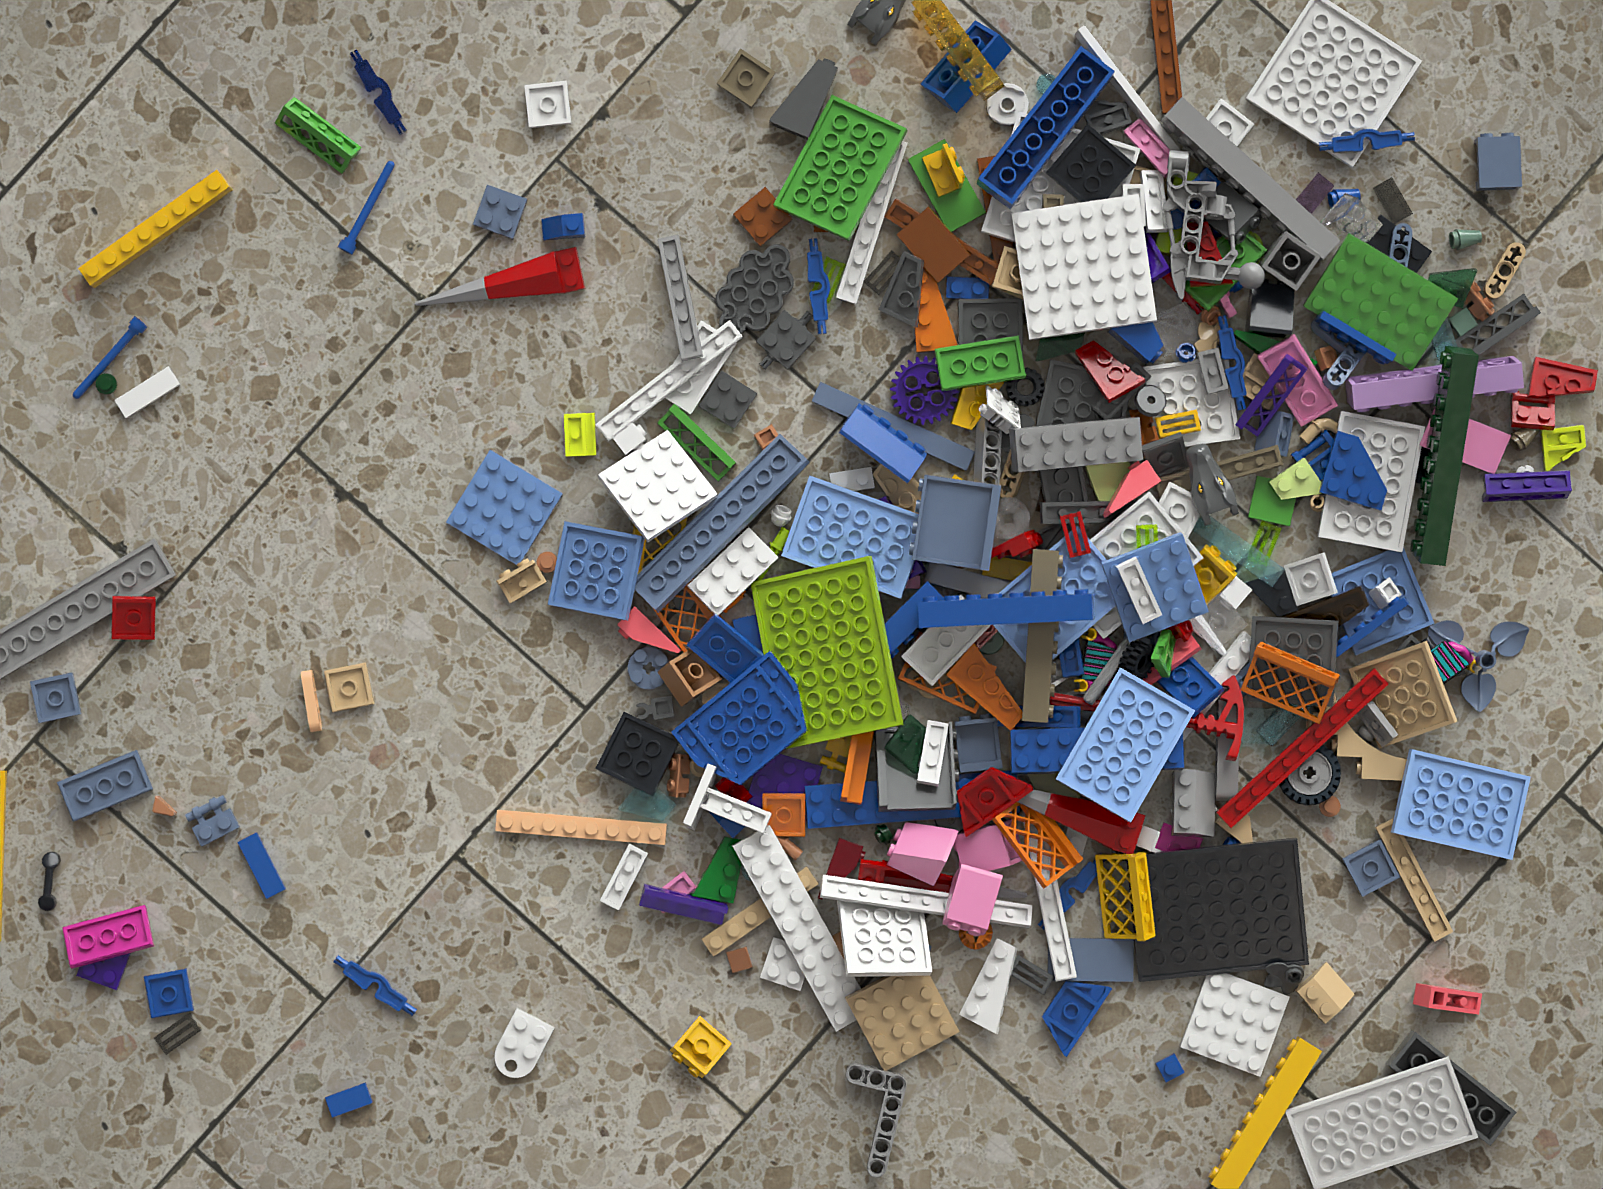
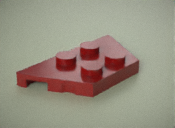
M993 767L984 771L957 791L964 835L968 837L1032 792L1033 787Z

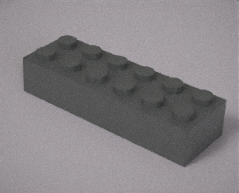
M1411 1030L1385 1064L1399 1073L1447 1056L1415 1031ZM1450 1060L1478 1137L1491 1146L1517 1112Z

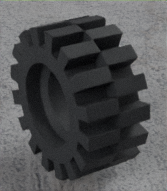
M1026 367V378L1023 379H1028L1033 383L1034 388L1031 394L1022 395L1018 392L1017 384L1022 379L1006 382L1008 398L1018 406L1024 407L1038 402L1045 390L1041 374L1037 373L1035 369Z
M1135 640V642H1130V646L1127 645L1125 647L1126 652H1122L1123 658L1119 660L1122 662L1119 664V668L1143 680V678L1146 679L1148 677L1147 673L1151 674V667H1154L1151 656L1155 648L1140 640Z

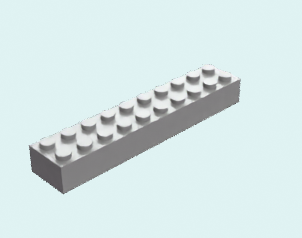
M1183 97L1160 120L1163 123L1161 126L1169 134L1173 132L1178 137L1177 141L1184 148L1189 147L1194 152L1193 156L1201 163L1205 161L1210 166L1208 169L1216 177L1220 175L1227 185L1256 206L1260 211L1262 219L1265 220L1267 218L1272 222L1271 227L1276 232L1281 234L1287 231L1322 256L1317 263L1324 260L1340 242L1332 232Z

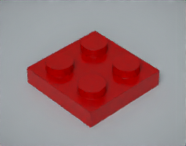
M112 596L111 639L155 640L156 597Z

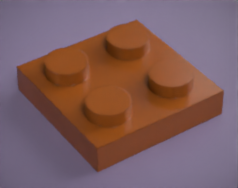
M766 187L733 213L734 217L760 247L793 220L788 213L774 207L773 204L776 199Z

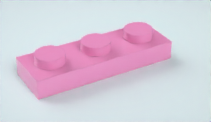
M1139 118L1124 130V134L1137 148H1141L1140 152L1166 178L1170 149Z

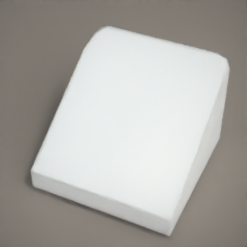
M1390 577L1369 591V595L1380 609L1388 606L1389 602L1402 595Z

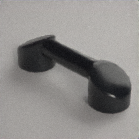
M53 851L47 852L42 858V865L45 867L43 895L38 899V905L44 911H51L57 905V900L51 893L54 868L59 866L61 858L58 853Z

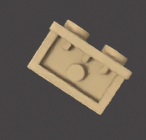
M527 558L517 564L518 568L511 572L508 569L498 575L500 579L496 582L501 587L510 604L547 582L534 560L529 561Z

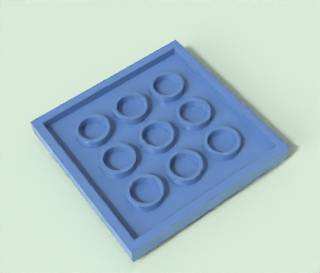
M489 450L446 523L517 565L523 561L563 494L492 450Z
M564 521L548 605L628 621L645 538L639 535Z
M1181 532L1101 562L1128 642L1209 612L1184 536ZM1133 557L1137 558L1162 613L1161 616L1145 624L1141 623L1116 568L1117 565Z
M1404 547L1402 552L1387 550L1331 573L1338 592L1330 595L1331 597L1362 585L1370 604L1342 625L1348 638L1355 634L1354 628L1363 622L1365 625L1372 621L1371 616L1380 610L1369 595V591L1390 577L1401 592L1400 600L1405 597L1410 603L1353 645L1351 648L1355 656L1435 624ZM1388 605L1381 610L1382 612H1384L1390 607Z

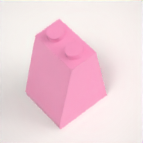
M1012 819L1003 821L1005 826L1011 827ZM996 824L980 827L968 837L964 835V832L959 833L953 844L959 856V867L961 864L985 871H991L1022 861ZM1016 834V840L1021 844L1019 835Z
M905 822L902 830L898 828L893 840L896 841V844H891L887 852V856H890L887 865L934 886L948 859L958 831Z
M961 864L952 878L942 924L947 925L952 930L961 929L968 931L973 936L984 935L988 930L1003 875Z

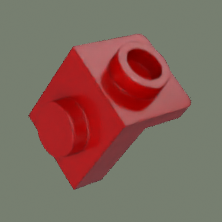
M1187 620L1163 630H1171L1175 639L1182 638L1183 642H1186L1193 632L1191 622Z
M724 777L715 785L721 793L745 803L753 797L743 785H739Z

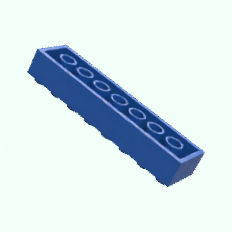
M1080 46L980 175L977 185L1011 210L1113 78L1115 71Z
M1088 589L1074 590V594H1067V590L1053 591V595H1045V591L1031 592V596H1024V592L1009 593V597H1002V593L988 594V598H981V594L966 595V599H959V595L944 596L945 600H938V596L923 597V601L918 602L919 628L1095 619L1094 595L1089 593Z
M1085 728L1010 730L1011 775L1059 773ZM1183 733L1161 770L1184 769Z

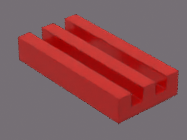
M1081 511L1060 516L1070 558L1091 553ZM1074 517H1078L1086 549L1083 551L1081 550ZM1066 519L1070 520L1077 548L1075 553H1073Z

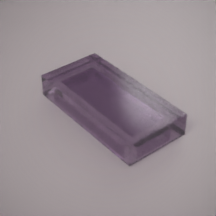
M1318 172L1296 198V201L1312 214L1334 185Z

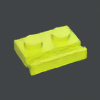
M595 413L564 414L565 456H597Z

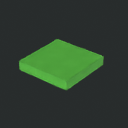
M1256 476L1248 518L1290 526L1296 498L1281 500L1269 483L1272 479Z

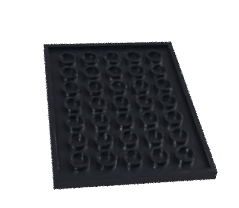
M1297 838L1146 853L1156 936L1146 941L1134 939L1139 982L1262 970L1269 964L1277 962L1286 965H1309ZM1126 859V862H1127V871H1128L1129 865H1128V859ZM1129 882V892H1130V891H1131V884H1130V882ZM1131 903V912H1133L1134 908L1133 904ZM1133 924V932L1136 933V926Z

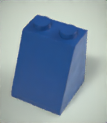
M1153 322L1115 327L1108 330L1111 336L1145 365L1149 362L1153 364L1163 353L1160 350L1163 347V343Z

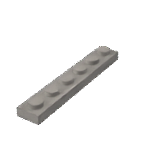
M673 235L658 239L681 360L687 361L703 357L679 235Z

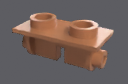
M1466 279L1463 282L1465 287L1461 284L1455 289L1457 291L1456 295L1465 305L1472 300L1474 304L1468 309L1477 320L1480 319L1483 322L1489 317L1486 314L1487 312L1490 315L1495 312L1493 309L1494 304L1488 297L1484 298L1479 292L1481 289L1475 281Z
M674 754L668 766L670 771V778L667 781L668 796L686 797V794L689 793L690 778H682V774H690L691 759H689V755Z

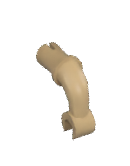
M1327 417L1317 418L1311 421V424L1303 431L1299 438L1308 445L1324 430H1329L1336 436L1338 423Z

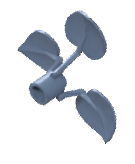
M1444 620L1430 625L1428 636L1432 638L1436 645L1444 640L1460 644L1464 638V631L1457 622ZM1501 622L1494 626L1490 632V639L1495 643L1492 645L1491 652L1481 650L1477 653L1467 648L1469 653L1475 656L1477 665L1482 668L1478 671V675L1469 674L1464 678L1461 684V693L1464 699L1476 711L1481 712L1486 708L1496 691L1494 677L1491 674H1482L1487 669L1495 666V648L1497 647V651L1503 656L1511 657L1518 654L1523 648L1529 632L1527 626L1518 622Z

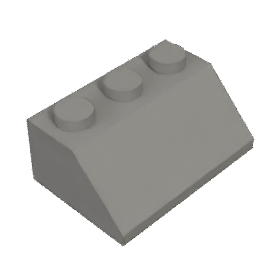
M1189 769L1174 770L1172 772L1171 836L1215 837V773Z

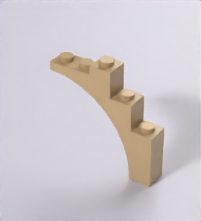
M1334 693V704H1335L1337 701H1336V697H1335V693ZM1310 712V714L1318 717L1319 712ZM1306 719V729L1314 722ZM1348 723L1334 734L1335 739H1331V751L1334 752L1335 756L1359 757V761H1356L1355 773L1359 774L1358 778L1402 781L1407 759L1383 753L1367 744L1353 731Z

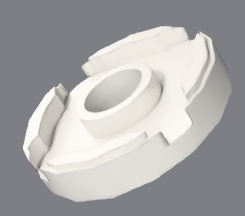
M1005 83L995 87L990 92L986 108L988 115L994 122L1002 126H1012L1015 124L1018 111L1028 112L1029 101L1022 88L1015 84ZM1010 99L1014 104L1011 110L1003 109L1001 105L1003 100Z

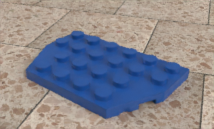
M769 651L671 731V733L698 766L706 769L707 764H711L717 768L715 772L717 775L742 785L806 733L807 727L798 685L774 654Z

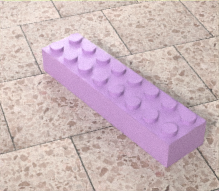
M1514 356L1478 360L1472 398L1476 397L1475 394L1484 393L1485 396L1496 395L1497 391L1515 393L1518 392V389L1524 388L1522 363ZM1442 365L1414 368L1413 371L1405 369L1347 377L1345 380L1347 403L1357 412H1367L1373 407L1389 409L1391 405L1399 404L1400 407L1411 406L1412 402L1419 401L1421 404L1433 403L1435 393L1438 394L1439 385H1437L1436 380L1438 372H1441Z

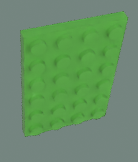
M831 95L773 204L774 207L850 241L907 133V128Z
M1348 232L1303 306L1317 315L1322 311L1329 313L1396 354L1394 361L1413 371L1458 298Z

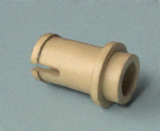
M1314 495L1310 500V507L1313 511L1321 512L1324 505V497ZM1316 500L1322 501L1319 506L1314 505Z

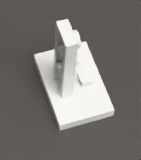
M707 764L684 819V825L695 830L703 810H707L764 834L772 813L713 790L712 788L718 776L715 773L717 768Z

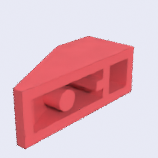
M1148 460L1141 464L1137 461L1128 467L1130 471L1123 476L1103 513L1104 518L1161 482Z
M635 606L630 611L628 621L621 620L617 624L620 627L618 632L625 639L630 637L633 640L678 654L682 651Z
M1416 983L1413 1004L1427 1008L1479 1015L1482 993Z

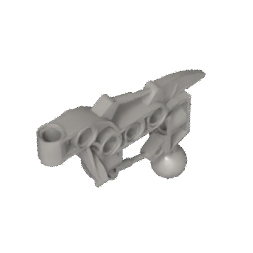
M1170 150L1166 182L1169 198L1163 204L1162 210L1165 214L1171 242V275L1179 299L1184 297L1186 280L1221 284L1223 279L1238 280L1247 289L1260 287L1264 282L1265 272L1259 264L1249 262L1242 265L1241 268L1231 267L1237 258L1238 252L1235 250L1234 240L1235 212L1231 205L1227 204V197L1216 195L1217 182L1187 181L1191 152ZM1179 177L1182 180V184L1175 186L1171 183V179ZM1197 200L1200 202L1201 207L1195 210L1190 207L1189 203ZM1179 209L1184 213L1181 241L1175 244L1171 211ZM1203 218L1228 220L1231 251L1222 260H1203L1202 257H1199ZM1190 221L1196 222L1198 229L1189 230L1187 223ZM1192 242L1196 249L1189 252L1185 250L1184 244Z

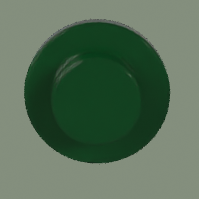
M101 374L96 380V388L104 395L112 394L117 388V380L111 374Z
M885 824L875 827L876 832L874 836L880 844H889L890 840L893 839L889 828Z

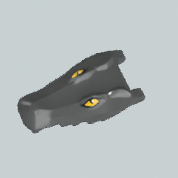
M861 0L847 25L853 28L857 21L862 23L875 33L870 42L876 46L896 24L905 0Z
M1202 443L1188 448L1185 455L1190 468L1191 497L1196 510L1203 520L1204 526L1211 524L1209 514L1230 508L1232 516L1239 514L1233 487L1214 460L1209 447Z

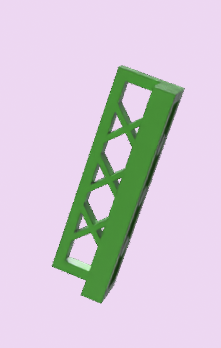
M295 97L283 106L275 121L276 125L341 174L345 172L350 161L362 148ZM285 115L292 120L293 125H288L283 121ZM301 129L308 131L310 138L304 137ZM318 142L325 144L327 151L320 149ZM335 154L345 159L343 164L336 161Z
M675 403L657 422L665 431L668 430L675 440L718 482L736 464ZM673 414L679 420V429H669L664 422ZM681 423H682L687 429H681ZM679 431V437L673 432ZM681 431L692 432L694 434V443L685 444L681 440ZM696 437H697L702 443H696ZM688 446H694V452ZM696 446H706L709 449V458H699ZM712 453L718 458H712ZM712 461H722L727 467L717 475L712 470Z

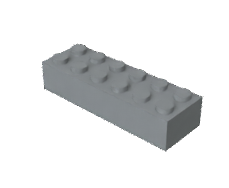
M1140 417L1009 429L1012 472L1143 460Z

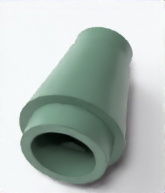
M1455 229L1449 233V244L1452 249L1460 250L1482 242L1480 230Z

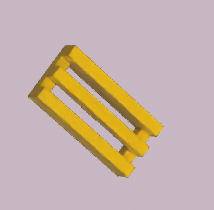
M1197 409L1155 418L1160 439L1179 432L1187 434L1201 431ZM1194 415V419L1161 425V421ZM1193 423L1196 425L1193 428L1163 433L1162 431Z

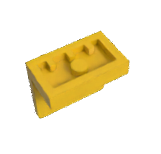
M947 143L943 144L941 150L922 157L938 198L962 188L963 181H965V175L961 166L957 167L955 163L957 156L954 148H949Z

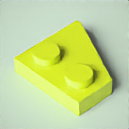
M1584 425L1554 428L1553 431H1540L1545 471L1551 470L1552 467L1561 461H1565L1572 454L1586 447Z

